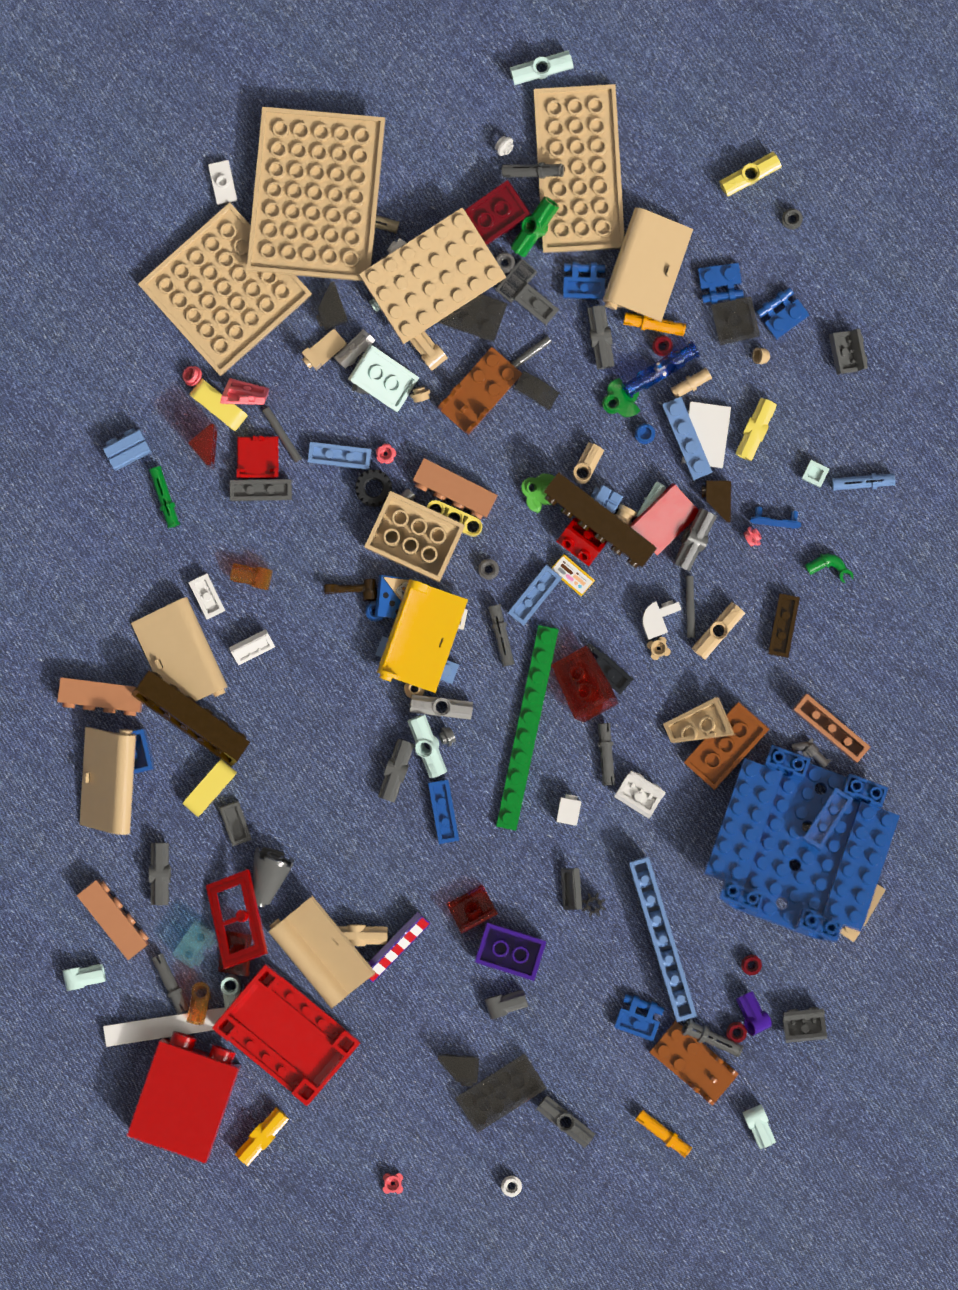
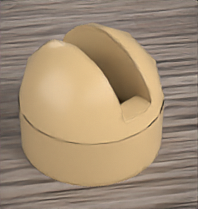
M755 348L752 354L753 362L755 364L767 363L770 359L769 351L765 348Z

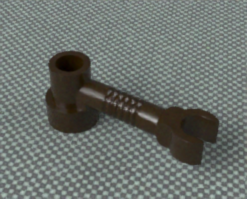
M364 579V584L356 585L326 584L324 585V593L362 592L363 601H376V579Z

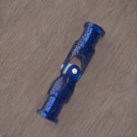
M690 341L686 347L679 351H673L653 365L637 373L633 379L623 382L621 384L622 388L631 399L634 397V394L642 389L650 388L660 380L683 368L690 360L695 357L699 358L700 353L695 344Z

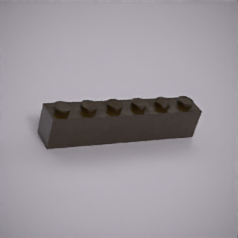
M558 472L543 492L546 495L544 498L553 506L558 504L562 507L561 512L569 518L573 516L579 520L577 524L586 531L588 529L592 530L595 533L594 537L601 543L606 541L610 544V550L618 556L623 554L627 557L628 560L626 562L635 569L637 567L642 568L656 551V546Z
M149 670L131 694L230 766H233L239 760L250 743L244 734L235 732L227 722L214 717L210 710L200 707L192 697L185 696L179 692L175 685L165 682L162 676L156 672Z

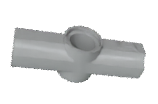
M411 694L409 712L471 720L473 702ZM439 701L446 704L447 708L444 713H439L436 710V704Z

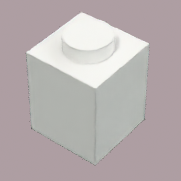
M566 794L565 798H560L556 822L577 826L581 801L577 800L578 796Z

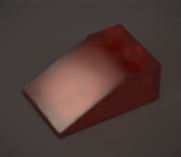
M588 646L582 647L551 665L574 719L584 723L619 704L610 683Z

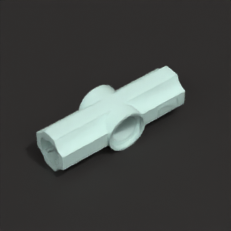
M568 50L547 57H538L533 61L510 67V72L514 85H518L538 78L544 79L549 75L573 69L574 67ZM538 64H545L547 70L539 72L536 66Z
M419 715L409 719L408 724L416 742V753L422 757L429 778H435L446 773L447 769L438 749L439 740L433 735L426 715ZM424 742L429 744L430 750L425 747Z

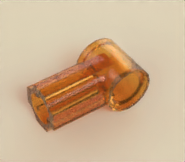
M233 563L230 580L269 591L273 570Z
M198 982L191 989L192 996L186 1022L194 1025H204L209 1000L211 999V991L206 983ZM199 989L207 990L204 997L196 996Z

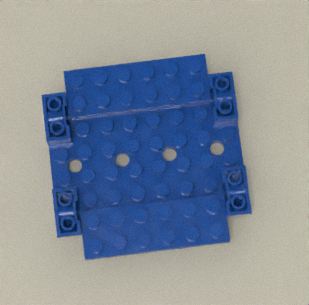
M771 745L765 765L744 758L704 874L723 881L722 883L724 884L719 899L732 908L811 938L837 942L842 926L859 932L863 929L900 815L878 808L883 806L888 787L853 774L845 777L810 764L811 759ZM815 785H823L825 794H817ZM835 788H838L852 797L853 800L821 851L803 841L807 832L803 831L802 823L809 822L812 825ZM796 860L800 865L799 870H791L789 862ZM777 899H784L787 907L779 909L776 906Z

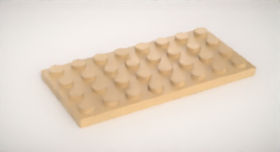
M616 85L534 89L538 164L545 162L546 164H563L564 166L563 177L539 178L540 202L546 196L559 205V209L548 223L547 233L542 237L543 253L621 249L624 240Z

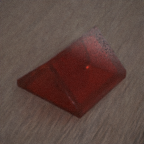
M215 424L208 425L188 442L210 469H214L218 433V428Z
M483 884L447 903L461 934L498 914Z
M225 930L230 954L253 946L251 933ZM220 955L218 971L249 976L251 960L223 969Z

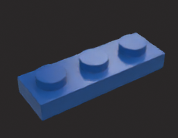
M449 780L428 783L439 844L459 841Z
M835 788L806 833L803 841L821 851L853 798Z

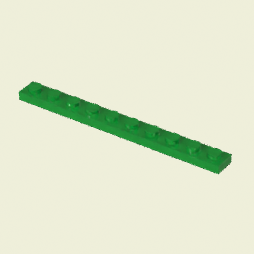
M538 625L496 827L517 830L559 629Z

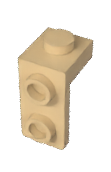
M333 329L312 348L309 349L307 347L302 352L304 356L302 361L309 369L313 367L317 371L347 344L338 332Z

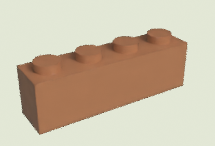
M425 458L413 479V482L416 483V488L424 492L429 489L434 492V497L442 501L448 499L453 502L452 506L462 511L466 508L471 511L470 515L480 520L482 517L487 519L498 495Z
M60 678L57 702L63 703L62 707L75 708V704L83 705L84 710L95 711V707H101L103 712L115 713L116 710H124L123 715L136 716V712H142L143 704L131 695L136 687Z
M804 694L792 708L793 712L854 763H858L869 750L870 746L808 694Z
M98 879L79 893L77 897L126 959L130 960L149 945L147 941L149 937L143 929L138 930L134 925L136 920L133 916L123 911L122 902L117 897L113 898L109 893L111 889L104 880L100 882Z

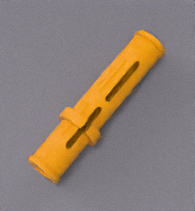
M625 312L623 325L635 326L644 331L645 329L655 330L682 337L686 328V323L664 319L659 322L647 316Z
M644 1110L636 1117L635 1120L665 1142V1146L671 1147L684 1158L691 1151L692 1147L681 1140L676 1132L673 1133Z

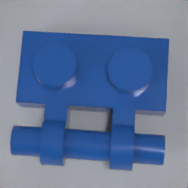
M572 262V264L564 263V271L572 272V277H564L563 298L603 300L605 278H597V273H605V265H599L597 262H591V264H579V262ZM578 272H590V278L578 277Z
M739 263L698 268L700 289H709V294L702 295L703 303L711 302V304H715L722 300L736 301V298L744 297L743 289H734V285L742 283ZM727 286V292L716 293L717 287Z
M791 288L778 292L774 299L770 302L766 301L756 311L760 318L766 314L769 316L770 319L764 325L776 340L810 316L798 299L790 303L788 298L794 294ZM782 303L785 308L776 314L773 309Z
M625 994L623 1002L630 1004L629 1010L620 1008L614 1028L653 1041L660 1021L654 1020L653 1016L654 1013L662 1016L664 1008L658 1006L656 1002L651 1001L650 1003L641 1000L639 996ZM639 1007L647 1010V1015L643 1016L635 1013L636 1008Z

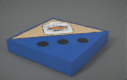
M379 575L375 616L396 618L409 578Z

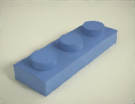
M310 442L308 463L369 470L371 449Z
M546 565L508 614L524 626L562 577Z

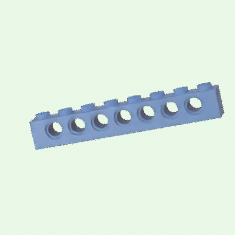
M646 856L629 861L630 871L675 1020L680 1022L696 1017L697 1014L650 859Z

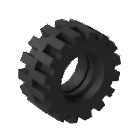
M376 469L363 472L358 477L355 485L357 497L367 506L376 507L383 505L389 492L392 491L390 478L384 472ZM370 480H378L383 486L381 494L376 497L369 496L365 491L366 483Z

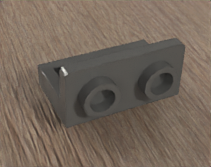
M860 328L829 335L836 375L859 372L868 368L867 356L865 355L863 345L864 340Z
M811 1007L803 1011L790 1009L784 1012L782 1021L785 1042L827 1039L824 1009Z

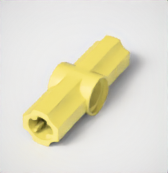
M773 151L757 161L747 164L744 168L720 180L719 183L724 194L729 197L743 188L755 184L758 180L782 168ZM753 170L756 177L753 179L747 178L745 171Z
M760 398L753 416L750 417L744 429V436L736 450V455L745 460L752 461L759 443L763 441L768 430V423L777 406L775 403Z

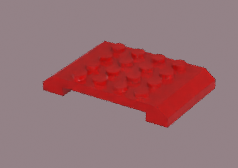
M266 963L212 1026L214 1031L225 1040L231 1042L306 1106L312 1102L360 1044V1041Z

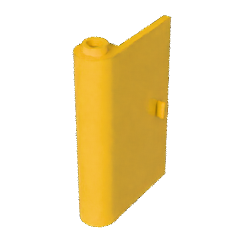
M409 579L377 673L380 674L379 678L390 682L393 678L436 693L468 599Z

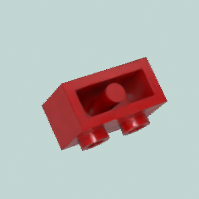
M574 517L556 542L590 566L607 542L601 543L594 537L595 533L590 529L586 531L577 524L579 520Z

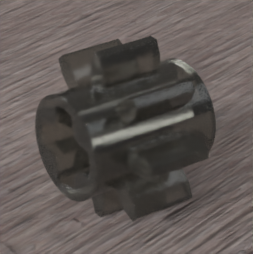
M598 892L595 894V897H591V894L587 893L589 898L587 900L582 899V902L586 904L582 911L588 910L589 917L592 916V913H596L600 917L599 911L601 909L606 910L602 906L605 898L599 900ZM596 899L599 907L590 910L589 901L593 902Z

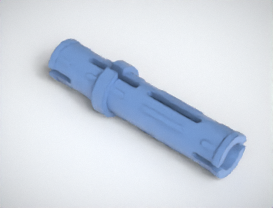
M871 473V475L832 478L833 491L871 487L872 489H877V487L895 486L894 473L878 475ZM868 480H883L881 482L866 483ZM861 481V483L844 484L845 482Z

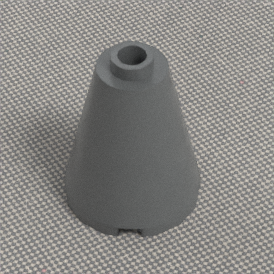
M259 847L255 849L252 883L257 906L265 907V905L271 903L293 867L295 860L291 856L287 859L284 857L285 853L263 847L262 851H259Z

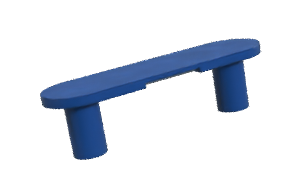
M755 507V517L750 518V522L753 524L785 528L801 527V523L798 522L797 511H791L790 520H776L762 517V507Z

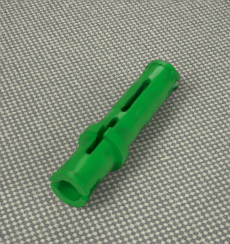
M157 466L149 469L161 505L159 508L161 512L163 511L167 528L180 525L174 509L176 505L171 500L162 467Z

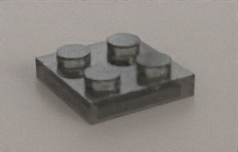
M751 296L710 306L719 346L760 337Z

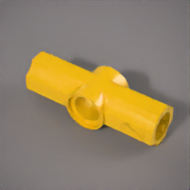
M276 1107L262 1124L259 1123L248 1136V1140L235 1153L237 1158L248 1166L262 1149H266L276 1137L277 1132L287 1123L289 1118L286 1114Z

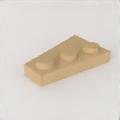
M718 697L663 724L671 743L735 735Z

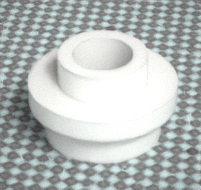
M503 136L498 140L495 150H497L500 156L508 155L512 151L514 146L513 139Z
M507 1176L501 1183V1189L505 1195L514 1197L521 1192L522 1184L516 1176ZM510 1182L516 1185L512 1190L507 1187Z

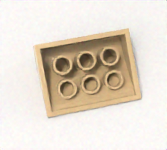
M390 491L364 547L371 552L440 583L465 525Z

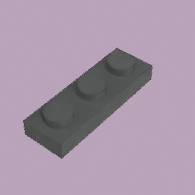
M292 479L230 480V501L292 500Z

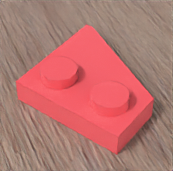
M229 378L220 403L264 405L269 388Z

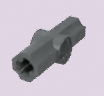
M605 305L590 307L587 309L591 329L589 330L592 348H594L597 369L614 367L611 347L612 335L610 327H608Z
M702 508L699 509L691 527H688L683 533L682 545L673 564L690 571L698 553L702 552L708 543V533L717 517L716 515Z
M401 739L396 741L391 759L389 758L384 772L385 777L378 795L379 798L395 802L401 782L403 783L409 767L408 762L415 744Z
M151 843V865H149L151 905H169V883L171 882L169 843Z
M548 1095L542 1099L536 1110L558 1126L561 1131L568 1134L584 1148L596 1134ZM562 1117H570L572 1120L569 1126H562L560 1124Z

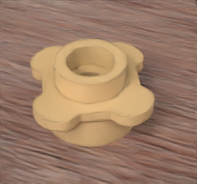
M659 637L658 640L647 643V648L650 649L653 660H658L659 657L670 654V649L667 648L666 638Z

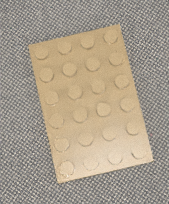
M463 207L358 274L402 344L413 339L506 278Z

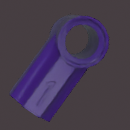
M753 991L736 999L745 1017V1029L750 1035L754 1036L771 1027L770 1016L767 1012L762 1011Z

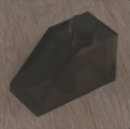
M335 282L330 283L318 307L319 314L316 315L319 326H324L325 331L349 323Z
M523 371L514 388V392L550 411L559 395L558 391L526 371Z
M438 1054V1061L457 1082H461V1086H473V1083H478L479 1056Z

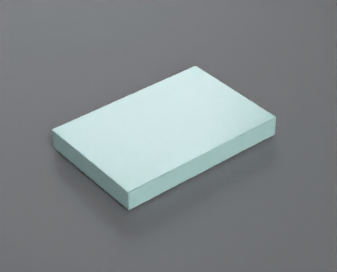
M373 345L368 346L348 380L395 412L399 411L419 379L418 376Z

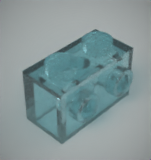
M196 919L171 955L190 968H193L195 965L199 967L205 958L202 955L207 948L211 950L217 941L214 938L216 932Z

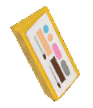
M565 554L551 568L562 577L561 580L580 596L595 581Z

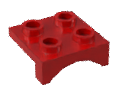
M237 437V478H279V437Z

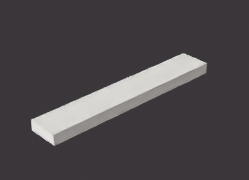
M225 1007L103 1026L106 1047L171 1037L173 1031L185 1034L213 1030L212 1026L225 1012Z

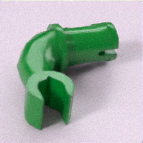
M820 553L819 557L805 564L810 575L826 566L827 568L833 566L839 572L838 577L842 582L846 583L843 579V573H849L851 579H853V573L847 569L843 560L835 554Z

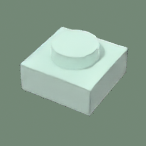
M810 460L802 480L820 488L829 468Z

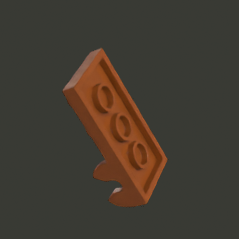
M491 347L466 377L453 388L450 395L440 403L438 409L469 436L523 373Z
M740 701L727 713V718L735 735L704 739L684 761L691 770L714 790L770 730L766 724Z
M675 1020L649 1053L713 1106L739 1073L705 1044L697 1042V1039L689 1035H682L681 1030L683 1026Z

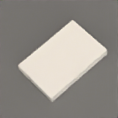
M690 402L688 414L710 467L722 469L731 407Z

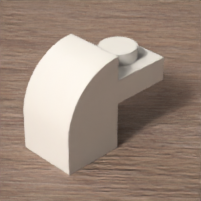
M673 600L661 604V609H659L657 602L647 607L642 617V626L647 640L668 633L662 617L680 611L679 602L674 603Z

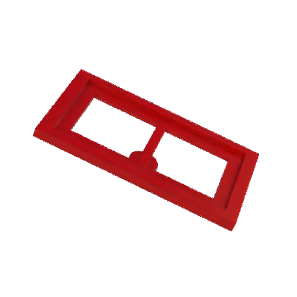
M244 870L206 885L223 969L267 954L250 870ZM241 884L246 911L238 910L236 917L223 921L217 893ZM248 919L254 946L230 954L224 926L236 921L245 922Z

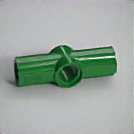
M544 196L533 214L523 220L522 230L511 244V249L515 253L526 257L537 239L547 233L548 223L559 209V205L554 200Z

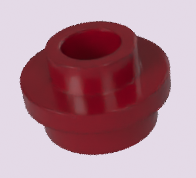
M659 336L653 341L652 349L656 355L664 357L671 353L673 344L668 337ZM660 343H664L666 345L665 350L659 349Z
M747 955L741 962V968L747 975H756L762 968V962L756 955ZM750 961L755 962V967L752 969L748 968V962Z
M733 1022L727 1027L726 1035L729 1040L739 1043L746 1038L747 1030L742 1023ZM736 1028L740 1029L738 1036L733 1035V1030Z

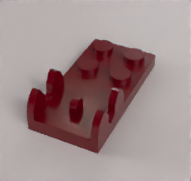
M509 180L465 209L466 214L486 245H489L504 233L510 232L517 224L523 222L526 217L532 215Z

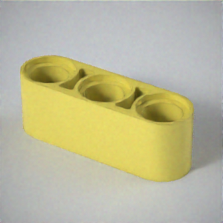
M203 379L189 393L192 398L234 431L238 429L248 416L235 404L220 403L222 394Z
M437 500L428 503L427 508L429 509L433 505H439L442 509L440 514L449 517L452 513H457L460 516L459 523L465 525L463 534L475 537L481 533L482 523L478 518ZM470 522H476L479 525V529L472 533L468 531L467 525Z
M221 759L182 804L195 816L199 817L237 772Z

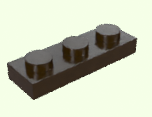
M779 594L768 649L769 655L789 658L800 597Z

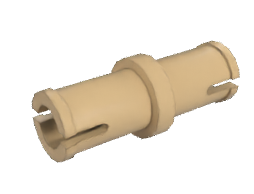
M705 367L693 376L685 377L686 380L670 389L675 398H679L691 390H697L696 387L711 380L712 377Z

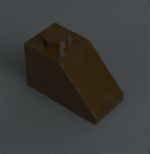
M707 480L705 485L701 486V498H705V503L724 523H730L731 481Z

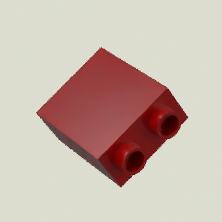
M173 1031L171 1039L162 1038L159 1042L127 1136L206 1164L241 1064L233 1062L236 1054L233 1050L212 1045L210 1053L194 1048L197 1040L195 1037Z

